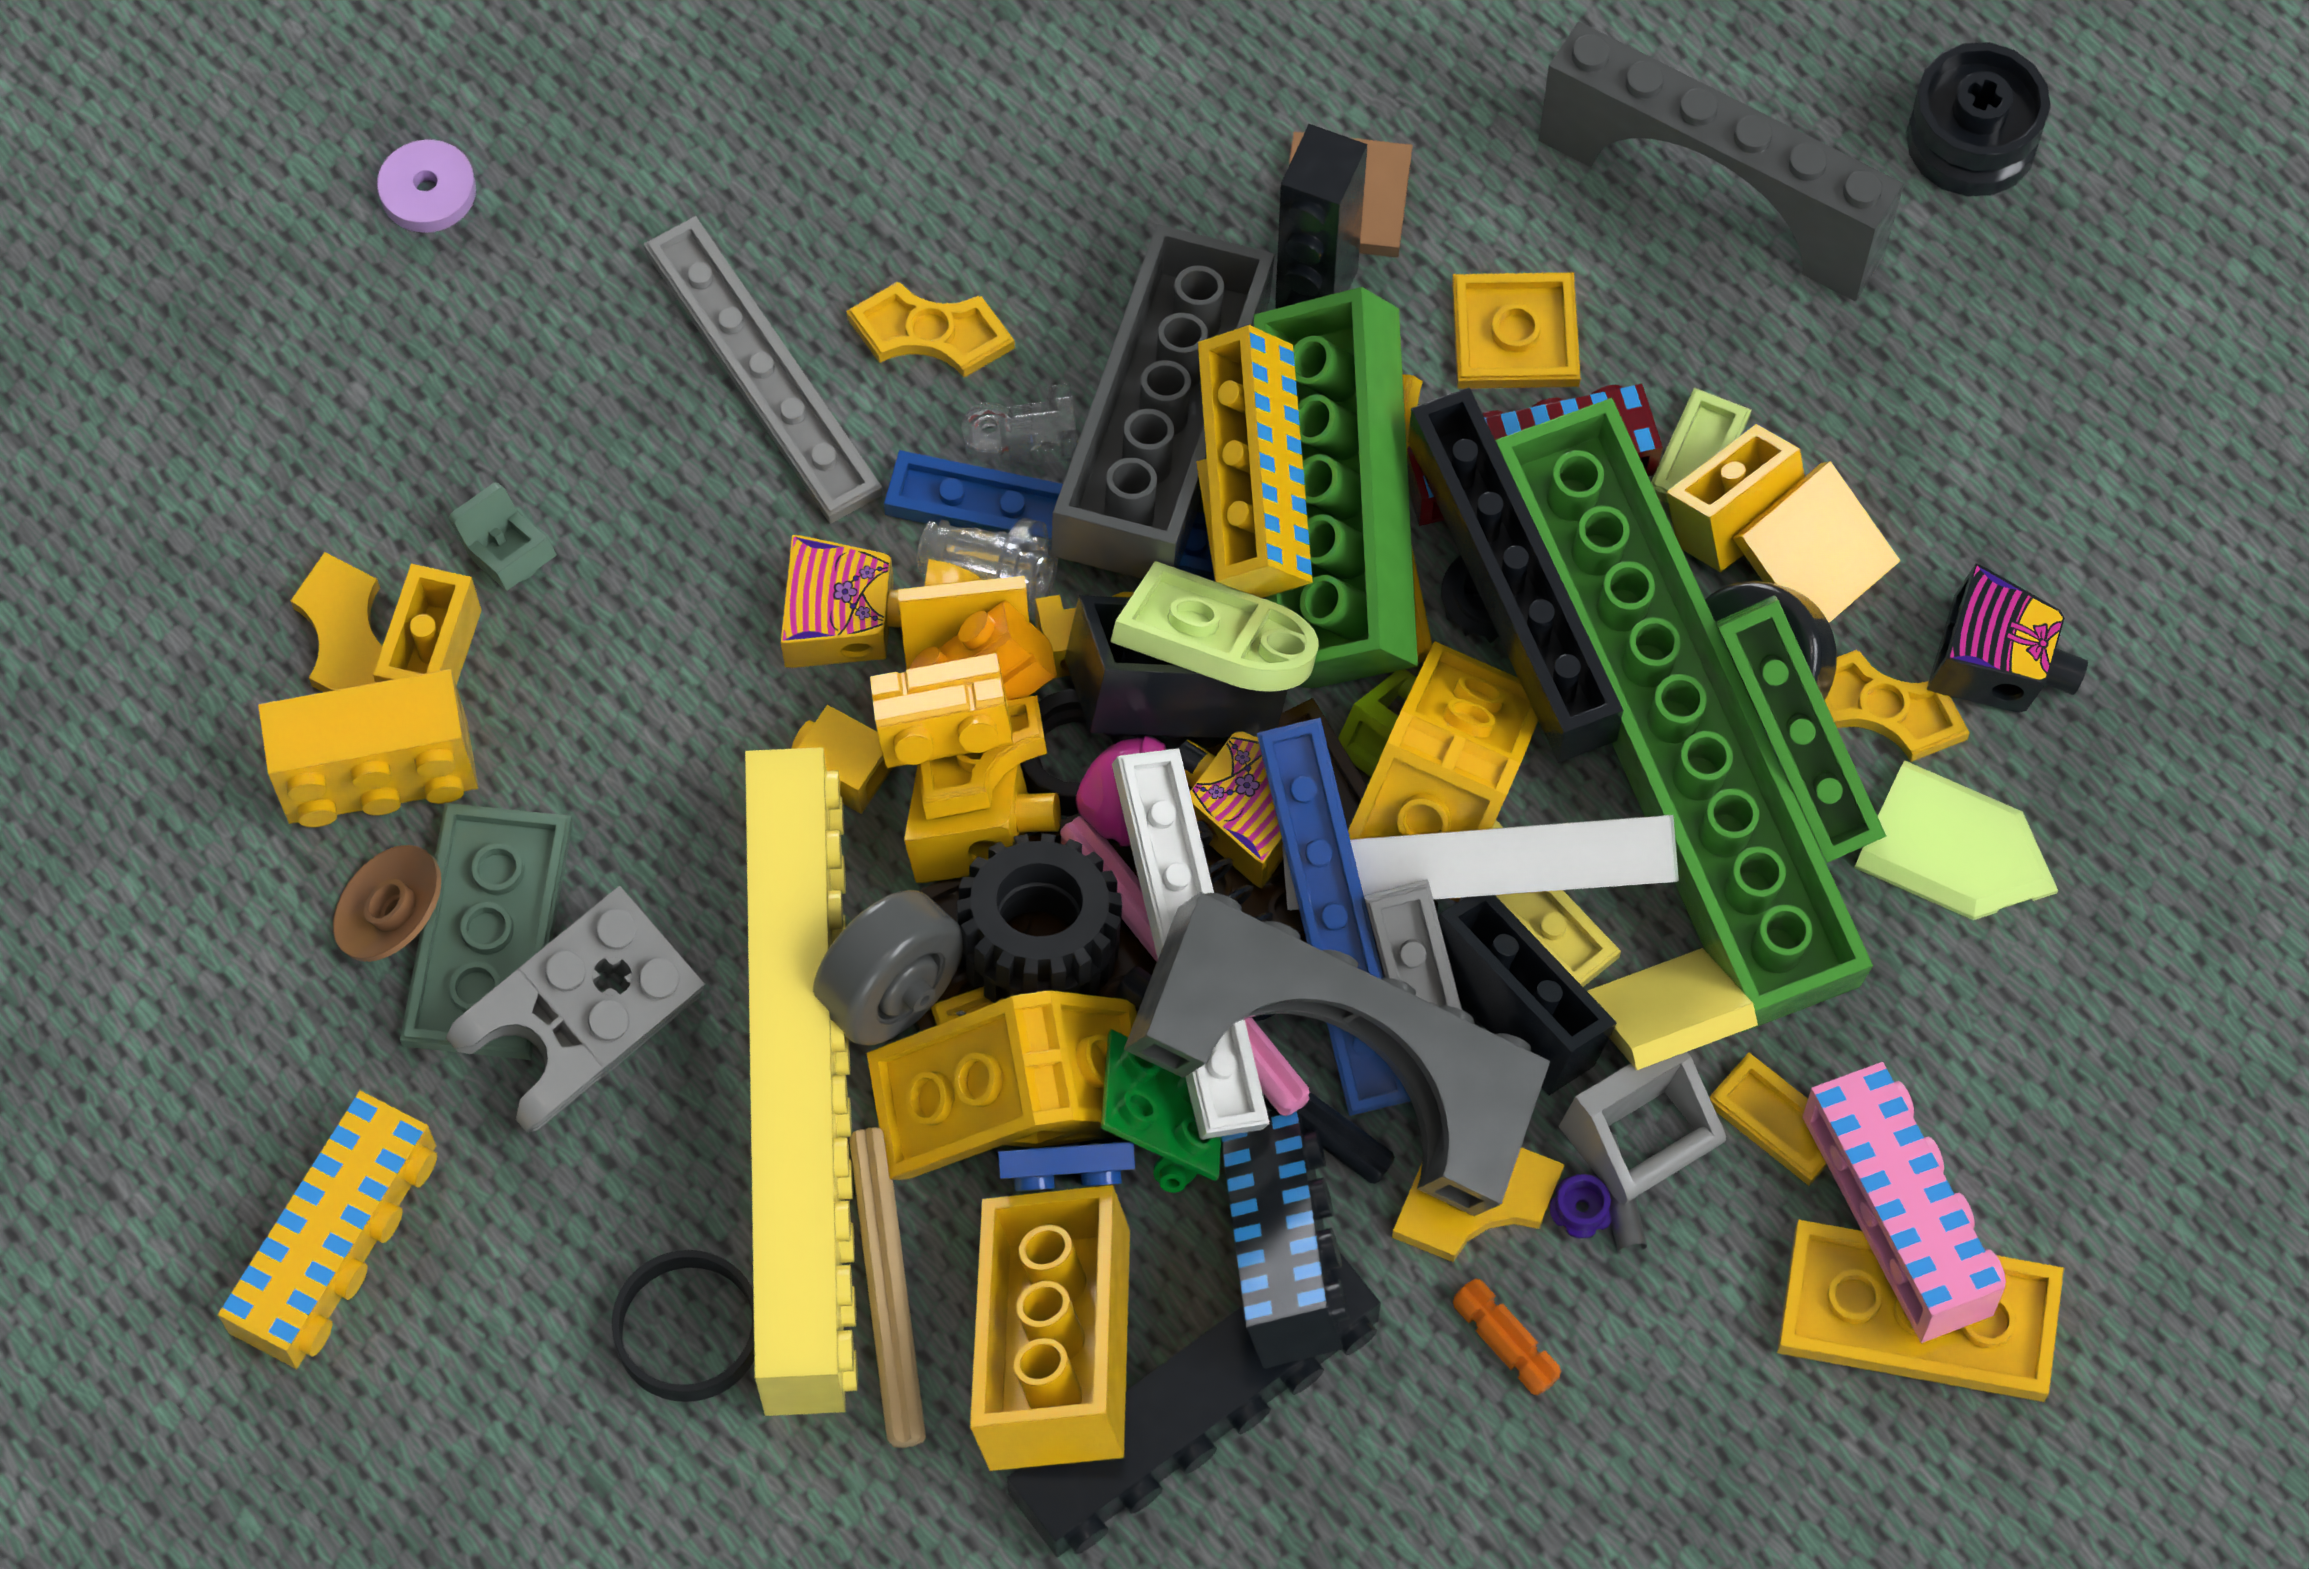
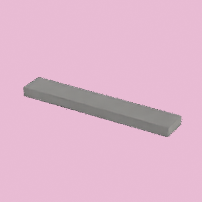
M695 216L644 243L645 253L828 522L831 524L882 496L883 489L881 484L698 218Z

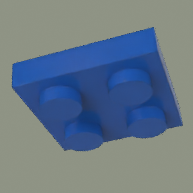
M1132 1142L998 1151L1000 1179L1014 1178L1015 1191L1055 1188L1054 1175L1080 1173L1081 1186L1122 1183L1121 1170L1135 1169L1134 1145Z

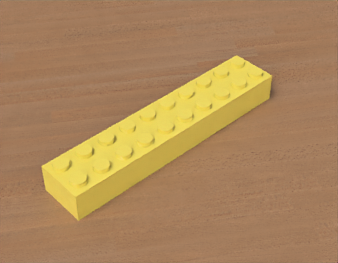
M823 747L745 751L755 1380L765 1416L846 1412L845 1392L858 1391L857 1353L854 1350L852 1330H844V1327L856 1326L855 1286H852L851 1265H842V1263L855 1262L854 1226L850 1219L849 1201H841L853 1199L852 1160H849L847 1138L851 1137L852 1134L851 1102L847 1094L846 1075H850L849 1039L830 1019L829 1010L813 993L815 976L822 959L835 939L846 928V916L843 915L842 894H846L845 860L841 848V835H844L843 797H840L839 771H827Z

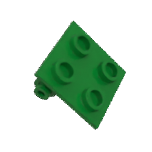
M1111 1029L1107 1040L1101 1128L1160 1155L1161 1157L1154 1164L1153 1175L1160 1184V1187L1167 1192L1176 1193L1182 1191L1198 1173L1216 1181L1219 1178L1221 1136L1200 1140L1186 1077L1182 1078L1124 1050L1128 1037Z

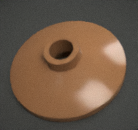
M401 845L379 853L356 872L343 890L333 918L334 938L344 953L358 961H377L398 952L419 934L430 919L441 890V872L434 857L418 846Z

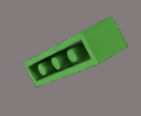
M1775 595L1717 621L1718 628L1826 863L1886 837Z

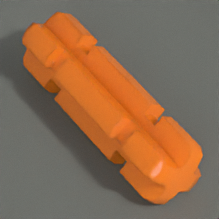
M1476 1278L1468 1282L1454 1296V1308L1468 1323L1474 1320L1478 1327L1475 1330L1477 1334L1510 1370L1515 1367L1519 1370L1518 1373L1520 1375L1517 1378L1532 1394L1540 1395L1548 1390L1559 1379L1561 1373L1560 1366L1546 1350L1542 1352L1537 1350L1536 1345L1538 1341L1503 1303L1498 1306L1494 1303L1496 1295L1482 1280Z

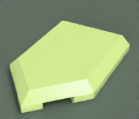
M1905 760L1878 814V819L1886 837L1864 846L1854 867L1971 920L1997 913L1999 909L2030 899L2035 901L2058 892L2057 886L2022 811Z

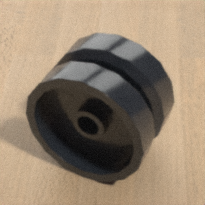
M1990 42L1963 43L1940 53L1925 68L1917 90L1913 111L1906 131L1910 157L1924 177L1939 188L1966 197L1992 196L2014 187L2031 170L2051 108L2048 84L2035 64L2017 51Z

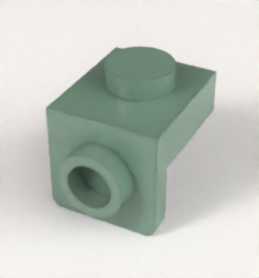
M497 482L488 486L449 515V520L469 557L506 591L519 582L530 578L537 569L557 556L548 537L517 512L506 489Z

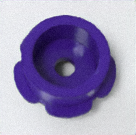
M1580 1174L1567 1177L1556 1186L1555 1193L1557 1195L1551 1199L1549 1205L1550 1215L1554 1223L1558 1226H1564L1570 1236L1580 1239L1590 1238L1595 1235L1596 1230H1604L1609 1227L1612 1222L1609 1209L1611 1197L1608 1188L1600 1179L1591 1175ZM1585 1202L1589 1209L1586 1212H1580L1577 1210L1576 1204Z

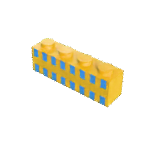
M1251 325L1199 341L1198 352L1216 582L1260 598L1311 584L1313 581L1293 344Z
M361 1090L358 1092L218 1313L220 1320L230 1335L295 1369L299 1367L306 1354L314 1357L320 1352L332 1330L333 1323L329 1320L330 1315L342 1297L349 1300L360 1289L368 1270V1265L364 1263L365 1259L377 1241L386 1243L396 1231L403 1213V1209L399 1205L412 1185L417 1188L421 1187L434 1169L437 1152L433 1150L436 1144L427 1124Z

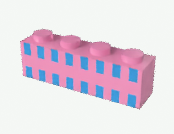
M1884 1062L1812 1087L1802 1118L1920 1342L1923 1343L1993 1316L2004 1292L2006 1279L1998 1257L1992 1250H1984L1974 1231L1975 1221L1968 1201L1961 1193L1954 1194L1943 1174L1944 1162L1937 1144L1929 1136L1924 1138L1913 1118L1914 1107L1908 1090L1900 1081H1893Z

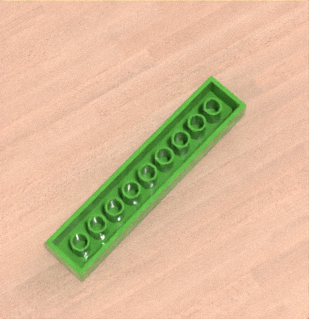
M1613 399L1601 401L1495 440L1624 710L1618 740L1613 742L1612 745L1645 817L1673 815L1679 881L1674 883L1700 941L1711 958L1753 1002L1758 1025L1741 1032L1743 1033L1861 987L1873 964Z

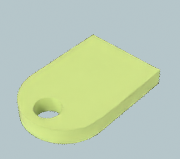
M1154 561L1116 619L1111 642L1230 685L1255 691H1282L1304 683L1312 673L1319 646L1314 629L1294 611L1272 601Z

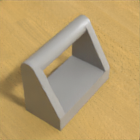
M1688 1052L1640 1070H1636L1630 1063L1575 1096L1559 1125L1561 1131L1598 1178L1606 1185L1613 1197L1621 1204L1629 1202L1726 1142L1724 1129L1692 1057ZM1665 1092L1694 1128V1131L1628 1171L1609 1126Z

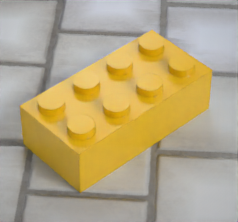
M1113 1185L982 1199L970 1428L990 1471L1124 1458L1130 1228Z

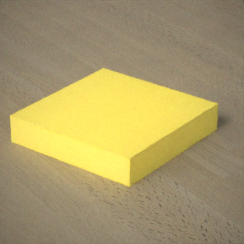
M1703 948L1587 991L1617 1022L1609 1038L1636 1070L1758 1025L1753 1002Z

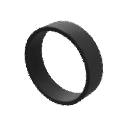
M680 1250L662 1254L639 1267L622 1286L612 1313L613 1339L619 1358L627 1373L646 1391L667 1400L680 1402L708 1399L723 1393L735 1385L746 1374L755 1360L754 1291L742 1272L733 1264L717 1255L697 1250ZM682 1268L706 1269L732 1281L747 1298L752 1310V1326L747 1344L741 1355L728 1369L709 1380L683 1385L657 1380L638 1368L625 1351L623 1324L629 1305L647 1283L666 1272Z

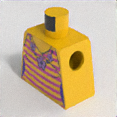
M792 535L781 634V648L785 667L798 668L886 659L889 627L902 628L898 590L893 589L894 577L890 556L872 550L802 535Z
M1243 731L1235 732L1217 756L1212 755L1192 741L1186 740L1179 749L1187 783L1192 787L1190 795L1196 820L1204 821L1207 827L1211 829V832L1214 833L1209 845L1224 858L1233 859V866L1253 884L1262 889L1283 860V841L1258 738Z

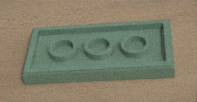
M445 803L434 858L441 872V890L430 919L420 931L400 1037L403 1047L457 1052L446 1039L453 1022L552 941L573 826L571 816ZM503 1036L492 1040L473 1054L531 1060L534 1044L528 1039L519 1036Z

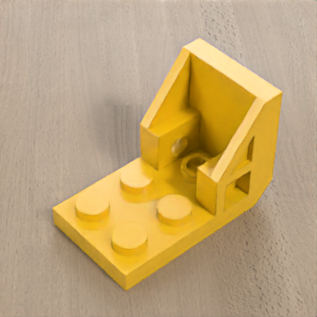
M1434 641L1401 709L1349 827L1350 839L1492 829L1538 723L1537 716L1519 678ZM1449 898L1455 902L1460 900V898Z
M1051 990L1016 995L867 1052L878 1124L884 1134L889 1180L911 1179L1002 1145L1040 1148L1119 1137L1101 1128L1107 1040L1111 1029L1129 1037L1137 1016L1135 1006L1126 999Z

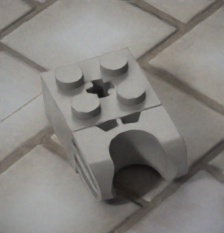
M619 885L455 1020L448 1031L446 1039L457 1052L473 1054L497 1038L514 1035L528 1039L538 1048L543 1056L545 1071L539 1081L520 1099L516 1114V1121L526 1133H530L542 1128L700 997L705 983ZM599 973L618 974L623 979L621 988L624 992L618 994L613 988L606 989L603 993L596 988L600 978Z

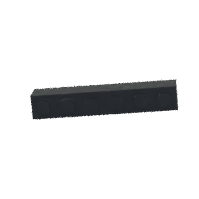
M1470 387L1411 408L1408 437L1410 448L1558 763L1616 742L1624 710Z
M1340 1253L1341 1267L1331 1269L1332 1280H1341L1347 1299L1350 1318L1339 1321L1343 1346L1342 1351L1348 1356L1361 1349L1377 1333L1374 1324L1379 1320L1381 1302ZM1242 1305L1126 1390L1124 1458L1019 1468L1007 1477L1008 1494L1057 1558L1070 1548L1076 1554H1080L1104 1537L1108 1531L1105 1522L1125 1507L1131 1514H1134L1153 1502L1163 1490L1159 1482L1178 1468H1181L1185 1474H1188L1206 1463L1217 1451L1213 1443L1231 1429L1235 1428L1239 1434H1243L1259 1424L1271 1410L1267 1403L1288 1388L1293 1395H1296L1312 1385L1324 1372V1368L1320 1364L1337 1351L1264 1369L1248 1332L1244 1305Z

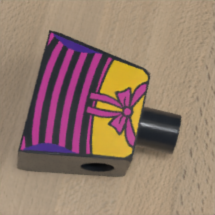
M1975 564L1954 595L1927 690L2019 713L2027 711L2045 684L2070 695H2075L2084 679L2088 660L2056 648L2065 619L2061 610L1986 567Z

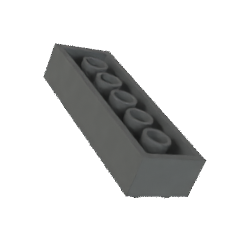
M1156 224L1053 511L1051 556L1139 579L1145 577L1154 561L1177 569L1179 568L1202 500L1196 461L1207 459L1198 342L1247 325L1254 327V314L1266 312L1270 300L1275 253Z

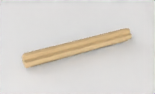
M871 1127L854 1131L849 1138L886 1437L894 1448H907L922 1444L926 1438L894 1185L893 1180H889L883 1131L881 1128Z

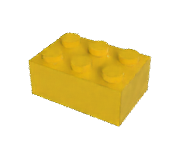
M451 669L258 704L268 775L289 824L299 822L306 827H321L334 822L337 819V815L363 811L368 815H385L398 810L401 803L426 799L436 804L450 803L460 799L464 795V791L478 789L468 721Z

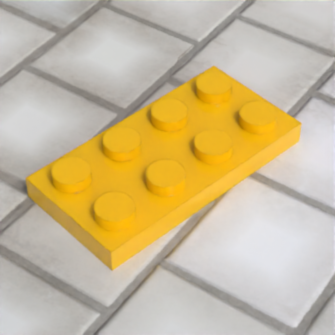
M1798 1219L1794 1232L1777 1353L2045 1402L2050 1389L2064 1267L1997 1256L2004 1270L2006 1284L1994 1315L1921 1343L1863 1232Z

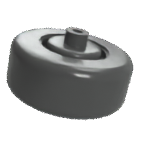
M904 890L890 894L861 912L835 939L817 970L813 984V993L829 1010L830 1019L853 1043L875 1045L888 1041L907 1030L923 1017L951 983L963 956L961 927L930 897L922 892Z

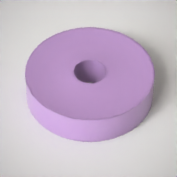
M419 140L403 145L388 156L378 174L377 188L385 213L397 225L415 232H435L456 224L470 210L476 195L475 178L467 157L451 144L438 140ZM424 181L437 183L429 191L417 189L418 185Z

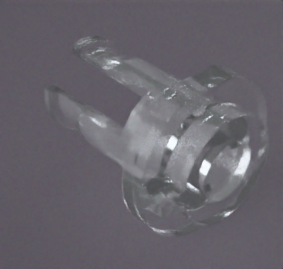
M1029 518L1019 520L1013 526L1010 533L1002 531L995 533L978 528H958L950 526L949 522L941 520L939 526H937L935 522L929 521L921 535L917 554L918 570L922 574H926L928 559L957 565L975 573L983 580L1025 576L1029 613L1035 607V598L1049 596L1054 585L1058 567V557L1051 556V540L1048 537L1046 524Z

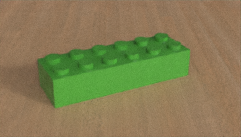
M1358 287L1254 314L1255 328L1293 344L1313 583L1267 596L1266 600L1280 604L1300 615L1311 625L1317 635L1319 646L1312 673L1299 686L1318 688L1418 667L1399 308L1367 289Z

